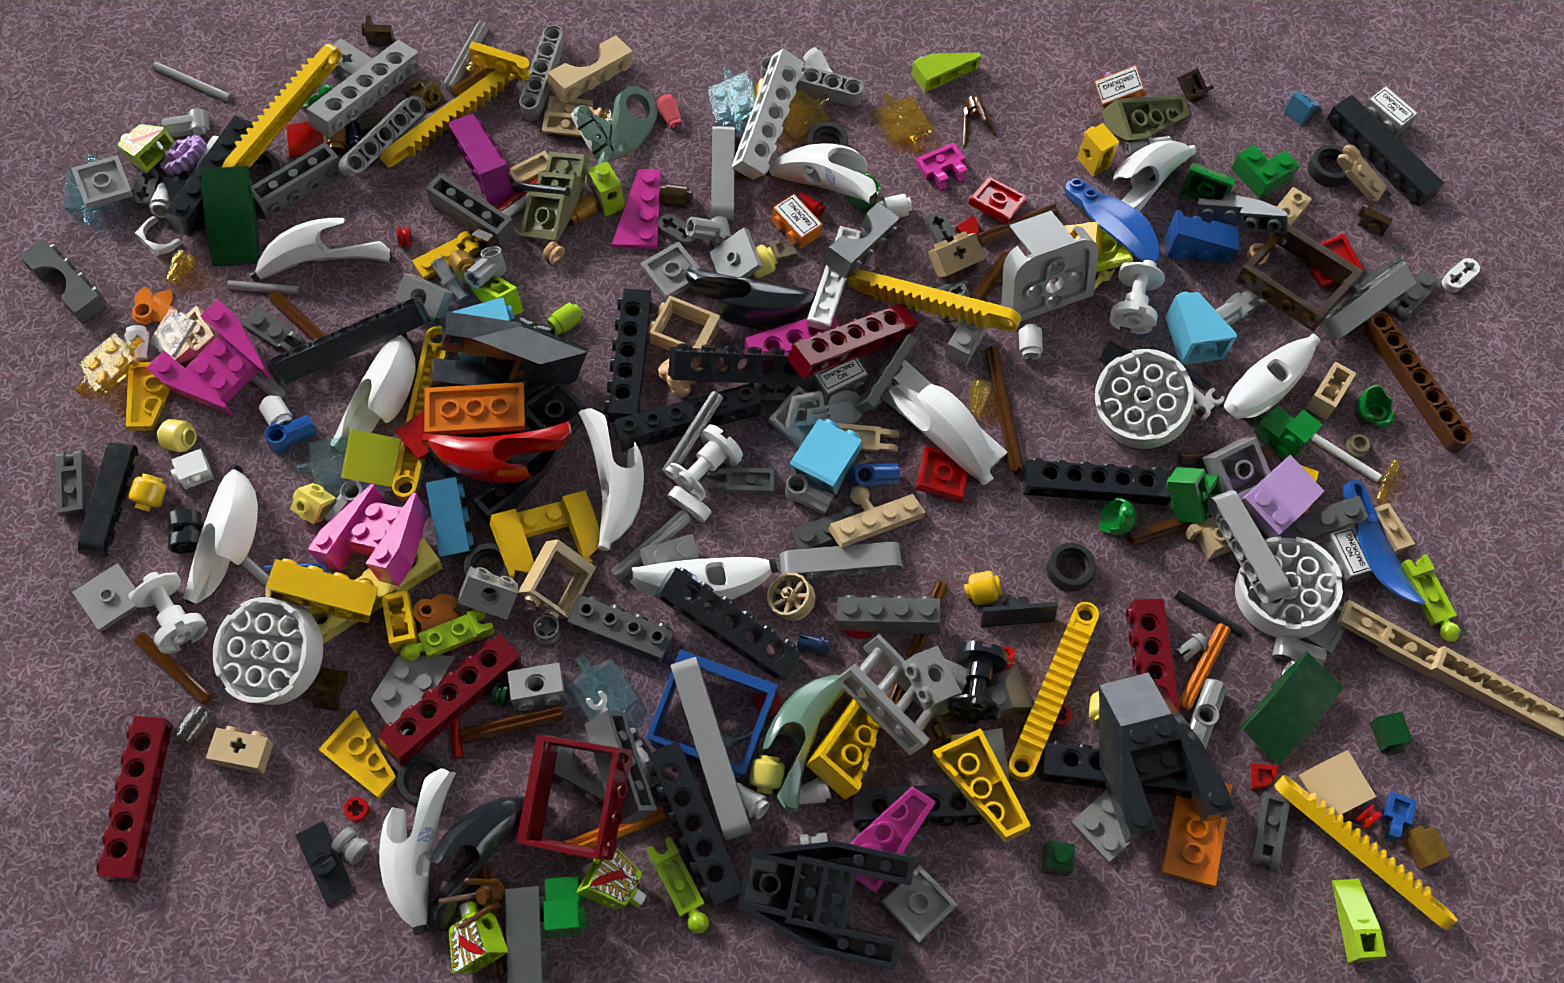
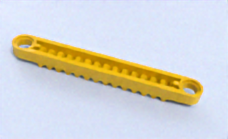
M328 43L320 49L314 58H308V65L302 64L303 70L296 71L297 77L290 78L292 83L285 84L286 90H280L281 96L274 97L276 102H269L270 109H263L264 115L257 116L259 121H253V128L246 129L248 134H242V141L235 142L237 147L226 158L222 167L248 166L250 168L336 68L341 60V50Z
M494 70L389 145L381 153L380 160L388 168H391L408 155L415 156V150L422 151V145L429 146V140L436 141V135L443 136V130L450 131L448 122L464 117V115L467 116L470 114V111L476 112L477 106L483 107L484 101L490 102L491 96L497 97V91L504 92V86L514 80L517 75Z
M858 269L855 273L851 272L846 280L849 287L864 294L872 295L875 301L881 298L883 303L890 300L891 305L896 302L898 304H906L907 309L915 307L917 312L923 309L924 314L932 311L933 316L940 313L941 318L949 316L951 321L958 318V323L966 320L967 325L974 322L977 328L984 325L985 330L993 327L1013 332L1017 330L1022 319L1017 311L1008 307Z
M434 326L425 334L406 423L424 411L425 388H429V372L433 358L447 359L449 351L441 350L442 342L433 343L431 341L434 336L442 335L441 326ZM401 442L392 489L398 500L407 502L412 493L417 495L419 493L427 456L418 461L409 449H405L403 442ZM404 483L412 485V489L408 493L399 492V487Z
M1081 602L1075 607L1011 756L1008 772L1017 781H1027L1032 777L1097 623L1099 611L1090 602ZM1084 610L1090 612L1092 619L1089 621L1082 620L1079 617V612ZM1017 761H1024L1028 764L1029 770L1025 773H1020L1015 769L1014 764Z
M1285 775L1276 782L1274 786L1281 795L1437 925L1448 931L1458 921L1448 908L1431 895V887L1422 888L1421 879L1413 880V873L1411 871L1405 873L1403 864L1396 866V859L1394 857L1387 859L1386 850L1378 851V844L1376 842L1369 844V836L1361 837V830L1359 828L1352 830V822L1344 823L1342 814L1335 816V808H1326L1325 800L1317 801V793L1309 794Z

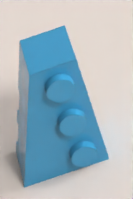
M456 477L427 482L426 488L439 557L445 558L469 553L471 551L470 547L475 546L472 531L468 532L466 522H470L468 508L463 505L462 498L466 497L463 482L460 483Z

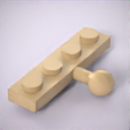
M858 485L851 490L850 498L855 504L861 505L864 512L831 523L828 530L840 548L921 519L924 517L925 511L913 494L874 508L869 500V490L865 486Z

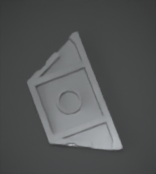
M398 655L370 700L387 724L390 722L394 723L401 717V713L408 706H414L422 700L421 697L427 690L435 689L442 683V679L448 674L456 659L453 656H435L427 659L426 656L420 655L415 661L408 662L401 655ZM406 729L402 735L410 736L414 729Z

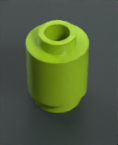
M568 302L550 314L547 324L555 328V335L565 334L582 322L581 316H583V313L576 304L572 305Z

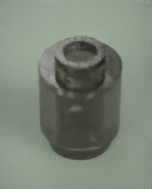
M200 704L197 708L191 706L176 726L177 731L174 735L187 744L193 745L195 741L201 739L214 721L210 717L212 712Z

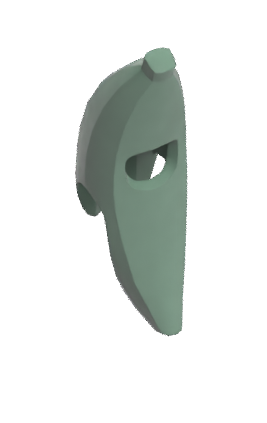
M830 675L815 679L797 689L780 707L766 733L762 748L763 755L769 749L776 736H788L796 744V754L777 793V798L784 809L791 812H799L802 777L805 764L816 738L820 720L826 717L845 691L836 681L840 675Z

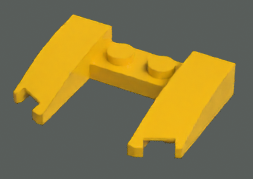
M586 490L562 496L560 502L518 513L516 509L491 515L490 527L509 576L513 579L515 571L529 573L534 564L526 539L528 537L569 527L580 556L591 564L590 556L599 549L600 529Z

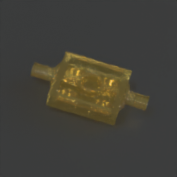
M803 89L797 92L790 101V111L782 123V133L786 134L794 144H797L807 137L808 132L813 126L818 123L829 122L830 117L823 111L822 107L831 102L830 97L825 94L815 100Z
M885 92L882 98L887 105L875 110L874 117L891 146L911 144L915 153L923 151L919 139L932 133V126L914 96L911 95L895 101L890 92H887V94Z
M115 332L78 363L84 372L85 379L74 387L75 391L82 395L92 386L96 393L103 396L139 365L135 359L134 350L145 342L142 337L137 334L126 343Z

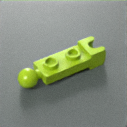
M1426 554L1421 556L1416 561L1418 567L1410 559L1404 561L1401 566L1405 574L1425 600V604L1420 606L1430 625L1433 626L1440 623L1441 628L1439 632L1443 640L1448 642L1456 641L1460 637L1461 631L1458 625L1450 622V620L1454 619L1457 614L1433 571L1435 568L1430 558Z
M474 609L467 612V615L418 633L420 642L403 644L400 649V655L405 661L412 662L419 658L420 653L425 652L427 659H430L472 641L486 638L494 633V627L492 623H478L486 615L485 612Z
M667 837L666 846L668 850L665 854H658L652 846L647 848V853L679 917L681 918L688 914V927L691 932L695 934L704 933L709 927V919L706 914L698 911V908L704 906V901L679 855L673 839Z

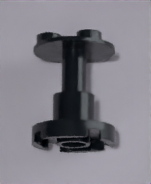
M967 641L961 643L956 652V662L967 668L965 679L970 683L968 695L954 696L949 700L948 710L962 716L963 721L969 724H976L978 720L997 721L1000 719V706L993 700L985 698L984 694L985 687L992 682V675L1002 672L1007 667L1008 653L1005 649L991 643L990 648L982 646L983 641Z

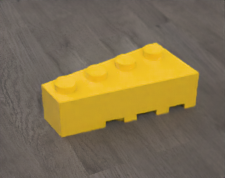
M275 559L265 587L266 597L291 602L299 606H307L313 613L326 614L328 611H334L333 615L336 617L365 623L370 621L379 587L370 581L360 580L358 582L349 579L347 575L342 573H334L332 575L323 572L321 568L316 566H308V568L299 566L297 562L290 559H282V561Z
M852 698L805 765L843 799H847L860 791L863 773L867 770L868 759L871 750L875 747L876 735L881 726Z
M981 728L933 751V759L1005 843L1029 832L1031 825Z

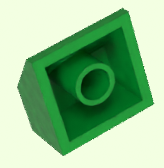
M1192 163L1180 195L1199 201L1200 198L1222 200L1224 194H1230L1235 178Z

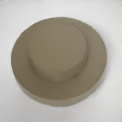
M1353 435L1346 441V450L1354 457H1364L1370 451V441L1364 435Z

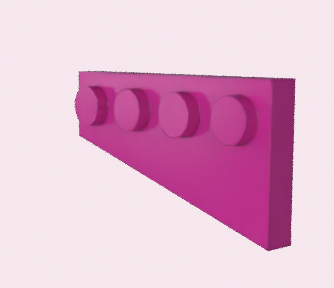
M638 169L612 242V248H658L660 170Z

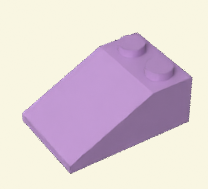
M1290 455L1242 497L1241 501L1252 520L1269 538L1280 535L1297 520L1324 490Z

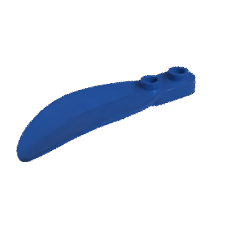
M1075 178L1066 183L1065 195L1083 208L1094 222H1098L1100 228L1141 261L1151 260L1155 263L1159 258L1158 240L1150 223L1139 211L1119 199L1101 194L1082 179Z
M1351 480L1344 485L1343 496L1346 500L1360 496L1369 517L1368 521L1355 525L1358 541L1367 564L1382 584L1393 593L1414 604L1424 605L1425 600L1408 579L1389 540L1377 522V512L1365 486L1358 480Z

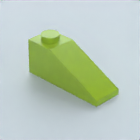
M930 54L920 57L913 62L911 75L922 90L927 92L978 69L981 54Z
M491 277L479 289L472 288L469 283L462 280L482 303L503 297L506 306L511 305L514 316L523 312L517 287L502 278Z

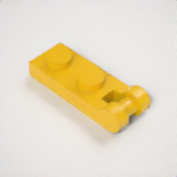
M471 42L469 47L471 62L479 66L494 68L499 72L517 75V78L521 81L529 80L530 64L527 58L480 43Z
M464 231L457 238L412 260L421 277L427 280L437 275V272L431 265L437 258L444 256L449 265L450 254L455 250H459V247L463 245L466 247L464 250L471 257L478 254L480 250L477 244L472 242L473 238L470 233Z

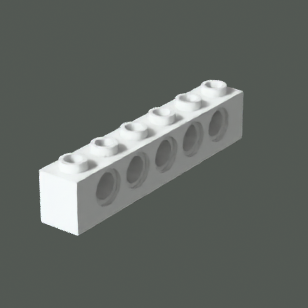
M781 49L771 58L732 164L733 169L752 180L764 176L769 170L770 164L768 162L776 150V140L783 131L782 123L789 114L790 101L794 98L797 91L795 89L796 84L803 75L801 70L804 61L785 49Z

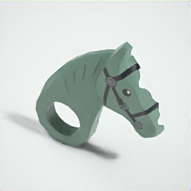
M629 86L616 97L611 122L594 115L586 105L574 108L571 117L595 158L598 159L599 165L603 162L622 158L639 147L651 133L657 118L658 109L655 99L647 90L638 86ZM627 98H634L643 105L646 113L645 119H638L630 114L626 105Z

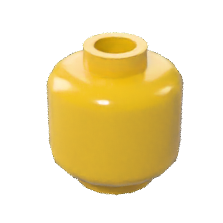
M144 473L142 477L134 479L129 499L136 503L135 508L150 512L151 507H161L167 490L166 485L162 483L163 479Z
M991 571L971 574L968 579L969 584L964 585L967 599L972 598L973 603L977 606L995 603L998 601L999 595H1002L999 576H994Z

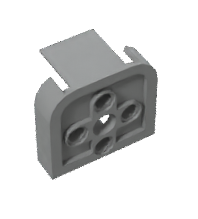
M1052 211L1010 225V228L1030 252V255L1025 256L1019 247L1016 246L1006 257L1002 277V306L1017 311L1021 315V321L1094 295L1098 246L1082 227L1075 225L1074 230L1080 238L1074 239ZM1057 277L1059 280L1053 284L1050 280Z

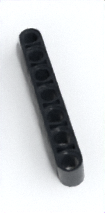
M415 297L275 356L266 365L279 386L285 385L423 326L430 321V317L421 298Z

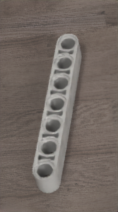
M695 656L671 664L674 679L724 837L727 841L751 833V826L698 660Z

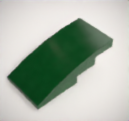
M248 166L201 169L204 217L212 266L258 264L260 259L258 218L255 216L254 193L251 191L250 168Z
M1307 651L1270 686L1272 690L1255 706L1257 710L1240 726L1277 765L1312 730L1343 689L1330 673Z

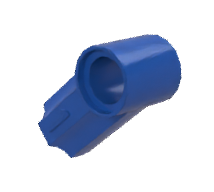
M307 414L284 425H270L265 430L264 435L269 449L273 453L281 454L286 452L290 446L317 435V432ZM278 437H282V439L279 441H273Z
M898 463L857 464L851 467L848 476L851 483L857 486L899 484L900 469ZM862 468L866 471V478L863 482L858 477V472Z

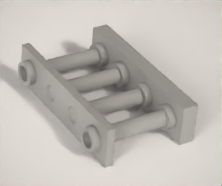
M879 634L863 647L869 654L860 667L854 664L842 673L836 681L909 755H912L929 741V738L922 731L931 718L934 719L937 715L942 716L949 712L948 703H943L925 711L902 666L905 660ZM876 663L888 673L878 686L867 676ZM895 681L905 691V694L897 704L885 694ZM913 700L924 710L915 724L904 714V711Z

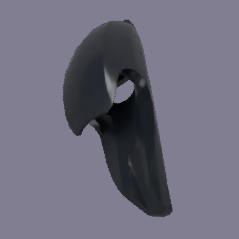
M689 266L685 274L693 291L719 300L717 314L720 315V319L730 324L745 327H770L793 321L811 309L817 291L807 288L740 278L702 270L693 266Z
M525 796L500 797L481 804L458 820L437 843L429 859L430 862L439 864L460 846L465 848L466 857H468L430 906L433 925L440 931L447 932L460 901L439 904V899L466 893L471 884H466L465 879L475 878L496 848L519 827Z

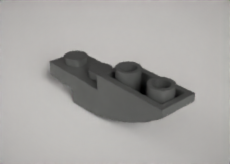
M1224 194L1222 200L1200 198L1198 201V216L1201 217V221L1212 222L1214 220L1225 224L1241 225V231L1288 233L1287 213L1269 203L1249 197Z

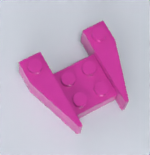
M217 299L200 315L206 325L218 335L211 344L186 368L180 365L166 351H163L146 368L173 393L232 416L234 413L226 403L259 371L268 379L271 378V375L242 323L232 311Z
M371 484L320 530L308 547V551L320 565L325 564L326 568L340 572L354 552L369 555L370 558L366 565L380 582L400 586L413 566L428 510L416 493H412L403 508L387 505L386 500L376 486Z

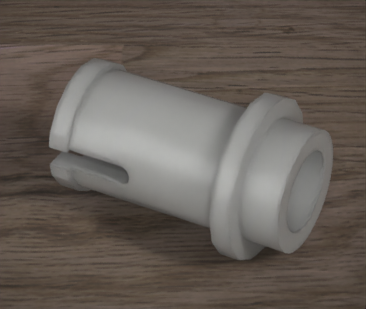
M1201 633L1192 634L1190 639L1179 648H1176L1174 652L1178 656L1186 651L1179 658L1183 663H1186L1188 659L1199 651H1205L1208 642Z

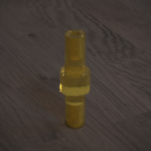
M1392 459L1386 473H1383L1379 481L1381 485L1374 499L1380 503H1384L1389 490L1394 487L1397 480L1395 476L1401 464L1398 459Z

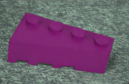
M472 113L448 122L452 138L463 159L466 160L472 176L474 175L481 193L484 192L486 202L490 205H495L512 196L513 191L507 173L510 172V167L506 159H501V152L497 145L494 146L491 135L486 133L482 121H477Z

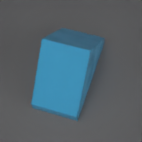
M1296 91L1284 113L1299 125H1302L1321 106L1306 94Z

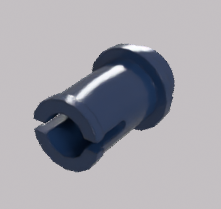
M351 122L346 125V143L349 149H352L362 139L360 125L357 122H354V129H352Z
M800 633L797 649L818 652L822 656V654L828 653L830 639H825L826 636L820 638Z

